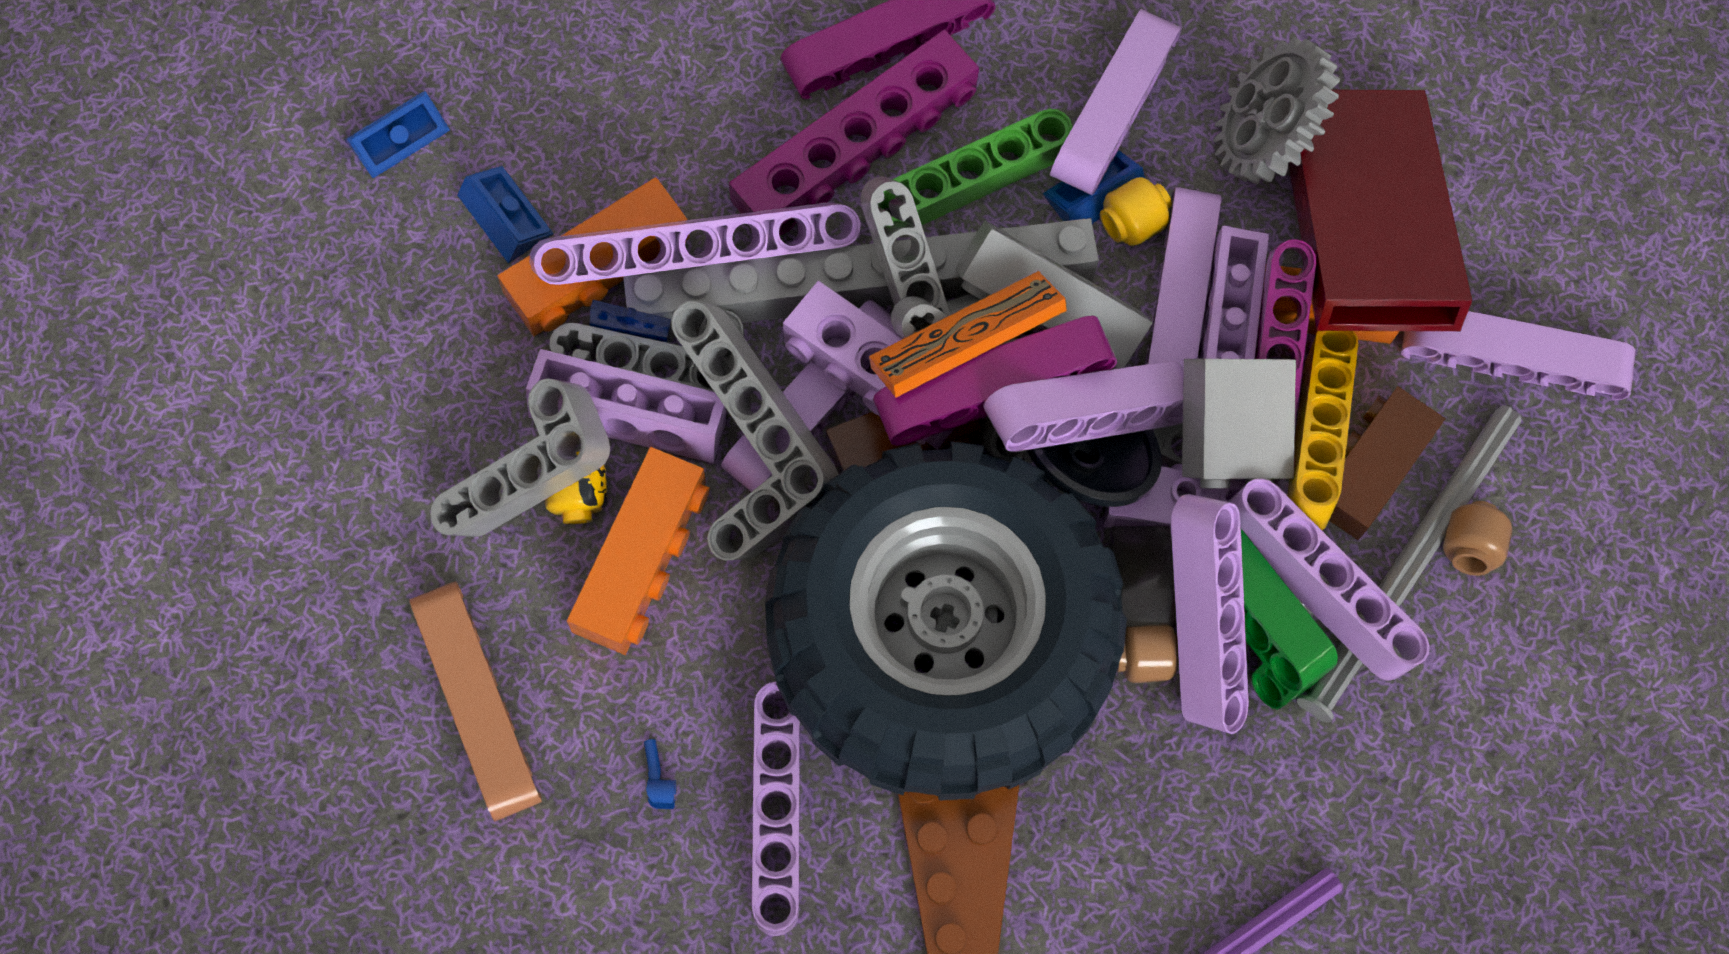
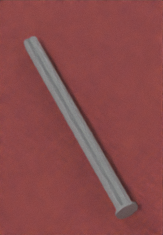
M1502 405L1494 411L1380 583L1379 588L1398 607H1400L1444 540L1452 511L1469 502L1521 423V415L1510 406ZM1361 613L1359 617L1366 622L1365 617ZM1342 642L1336 650L1338 654L1337 665L1313 685L1307 695L1301 694L1297 699L1300 707L1326 723H1330L1334 718L1331 710L1362 665V662Z

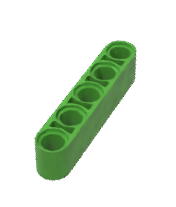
M1058 109L1042 110L893 180L902 183L909 189L913 196L921 224L924 225L1053 165L1062 145L1072 130V123L1070 118ZM1052 134L1059 140L1054 142L1046 141L1040 135ZM1011 152L1017 155L1019 159L1013 161L1006 160L1000 154ZM963 171H973L977 173L979 177L975 179H966L962 177L959 173ZM930 189L937 192L938 196L925 198L918 192ZM884 191V200L878 203V206L889 208V201L895 199V195ZM891 217L893 223L902 222L901 220L895 217Z

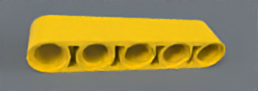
M1317 331L1304 365L1294 439V478H1289L1287 496L1321 530L1326 528L1342 489L1358 352V336L1354 331Z

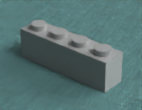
M986 220L983 221L955 268L959 276L964 280L961 287L981 300L1039 271L1066 298L1067 311L1042 323L1041 325L1045 326L1043 330L1084 316L1094 315L1098 317L1116 356L1117 364L1115 367L1118 369L1125 368L1153 323L1142 311Z

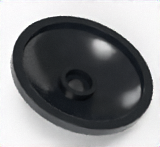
M1152 429L1027 450L1036 467L1045 472L1044 477L1064 493L1066 492L1068 495L1072 493L1080 501L1105 507L1125 506L1142 499L1157 482L1162 467L1160 446Z

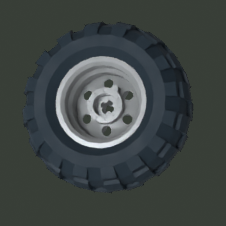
M951 441L950 447L947 449L922 451L921 445L915 443L882 451V458L866 467L862 465L858 467L856 464L851 465L823 485V495L809 508L800 509L782 538L781 551L775 567L769 573L765 599L767 649L773 666L776 685L790 714L796 716L810 734L812 743L838 766L845 764L867 777L871 785L900 795H904V792L938 796L939 801L974 799L975 795L1000 787L1011 789L1040 775L1042 770L1063 753H1069L1090 729L1113 687L1118 665L1124 652L1127 617L1123 614L1121 589L1123 581L1113 551L1108 547L1104 548L1096 533L1095 525L1097 521L1072 493L1069 495L1066 492L1061 494L1051 486L1044 477L1045 472L1017 456L1013 457L1011 462L986 455L983 445ZM963 568L968 569L974 574V579L968 582L961 577L955 576V572ZM911 573H920L925 578L916 588L908 586L905 582L906 577ZM994 607H997L1003 612L1004 619L1000 623H991L985 614ZM889 618L903 625V628L897 632H890L885 628L884 623ZM941 618L951 621V628L948 626L945 633L935 629L936 622L939 624ZM965 654L983 660V665L977 669L969 667L965 662ZM929 655L934 663L933 668L928 673L918 672L914 667V663Z

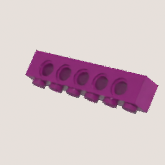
M944 29L729 182L730 201L740 213L828 203L834 196V189L845 181L853 184L862 179L870 170V163L880 156L884 155L885 158L894 156L905 145V138L918 129L922 133L930 130L940 120L941 112L952 104L956 107L966 104L976 93L979 67ZM924 84H931L937 87L938 89L934 91H925L921 89L919 86ZM896 109L903 114L892 117L886 115L884 111ZM860 134L868 139L863 142H853L848 137ZM817 160H827L832 165L827 168H817L812 163ZM783 185H789L796 189L791 194H780L775 190ZM793 218L783 221L779 228V235L787 233L797 222Z

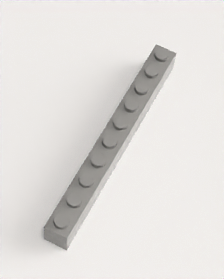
M1091 218L1001 229L1090 282L1093 281L1099 259ZM977 231L926 237L945 299L972 295L961 287L964 280L959 276L955 268ZM911 239L893 242L892 255L894 258H902L909 252ZM874 243L623 276L627 315L633 336L673 331V314L679 305L687 301H698L718 306L723 310L735 313L742 323L787 318L817 281L823 283L857 308H860L871 299L880 306L894 305ZM918 280L913 282L907 290V297L917 296L922 298L926 290L924 281ZM704 313L697 318L695 328L701 327L706 317Z

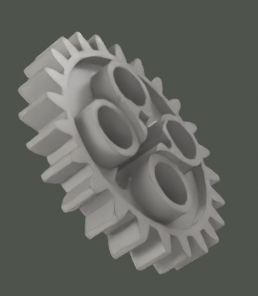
M1293 37L1289 44L1280 40L1275 52L1268 47L1265 48L1261 62L1254 58L1251 60V71L1248 74L1243 72L1238 74L1240 85L1238 88L1228 89L1227 92L1232 98L1229 103H1225L1219 108L1225 112V117L1215 123V127L1222 131L1213 139V142L1220 146L1215 156L1222 159L1221 167L1244 182L1249 180L1254 184H1258L1261 179L1268 183L1272 182L1275 172L1285 176L1289 162L1297 166L1301 164L1300 153L1303 149L1311 152L1314 150L1311 140L1314 135H1324L1326 132L1320 125L1322 120L1333 117L1334 113L1328 110L1327 107L1328 104L1334 102L1339 97L1337 93L1331 90L1340 82V78L1333 74L1338 66L1330 60L1331 55L1307 39L1300 41Z

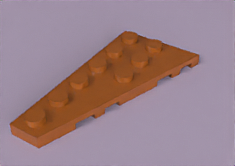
M1019 785L1011 789L1000 787L976 794L974 799L939 801L936 795L916 792H904V795L898 794L927 954H998Z

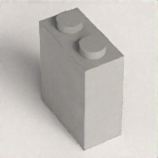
M1184 359L1182 477L1199 478L1200 488H1230V479H1245L1246 485L1253 479L1262 478L1275 484V479L1294 478L1296 360Z

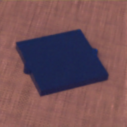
M597 300L592 301L589 326L666 343L668 341L671 319L637 311L632 307L625 308Z

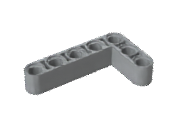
M687 301L679 305L672 317V330L772 473L770 478L718 518L711 525L707 535L708 546L717 558L724 561L751 559L782 537L800 509L809 508L824 493L823 485L836 477L838 472L727 313L715 305L698 301ZM704 313L707 318V327L703 334L698 336L695 330V323L697 318ZM731 351L734 356V366L731 372L726 375L722 369V360L725 354ZM757 389L762 396V404L760 409L753 413L749 407V398L753 391ZM785 428L790 436V443L785 452L781 453L776 445V437L779 431ZM810 467L816 471L818 476L817 486L812 492L805 488L803 482L804 474ZM772 497H775L780 504V514L774 522L767 514V504ZM735 526L743 534V543L738 551L732 546L730 540L731 532Z

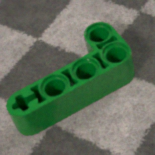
M1241 529L1246 642L1263 662L1253 672L1251 677L1252 685L1258 697L1267 706L1278 710L1315 685L1338 663V654L1331 640Z

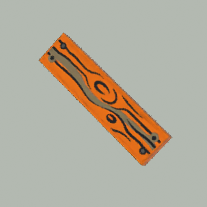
M1037 271L870 355L871 369L891 393L898 397L1067 311L1066 298Z

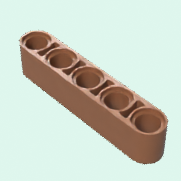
M457 581L411 598L409 601L483 798L495 822L541 803L542 798L536 790L529 764L515 736V728L505 702L502 701L496 687L498 684L489 661L480 646V638L472 617L462 598L464 597Z

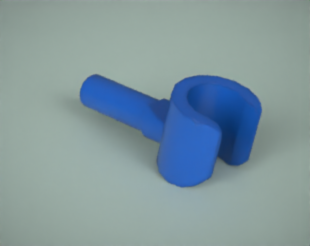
M656 740L644 741L649 771L646 787L648 802L651 807L656 809H674L676 780L661 779V767Z

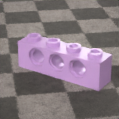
M1222 226L1215 239L1197 359H1255L1269 234Z
M817 281L783 322L785 346L801 362L808 363L810 360L822 368L826 378L838 388L846 390L849 387L862 396L864 404L872 412L879 415L873 397L886 385L876 374H870L863 368L870 364V355L902 340V338L823 283ZM834 336L843 337L848 341L841 347H831L825 343L827 339ZM955 428L916 442L919 444L927 442L938 450Z
M540 349L526 387L529 418H532L528 406L529 393L538 381L547 378L575 383L586 388L590 394L608 438L648 448L651 446L661 451L714 463L726 425L727 411L715 392ZM562 395L558 400V411H560L562 407Z

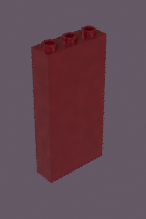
M1331 89L1339 97L1334 102L1328 104L1327 107L1328 110L1334 113L1333 117L1322 120L1320 125L1326 132L1324 135H1314L1311 140L1314 150L1311 152L1303 149L1300 153V165L1297 166L1292 162L1288 163L1301 241L1310 245L1316 255V269L1311 300L1316 330L1461 332L1473 300L1426 91Z

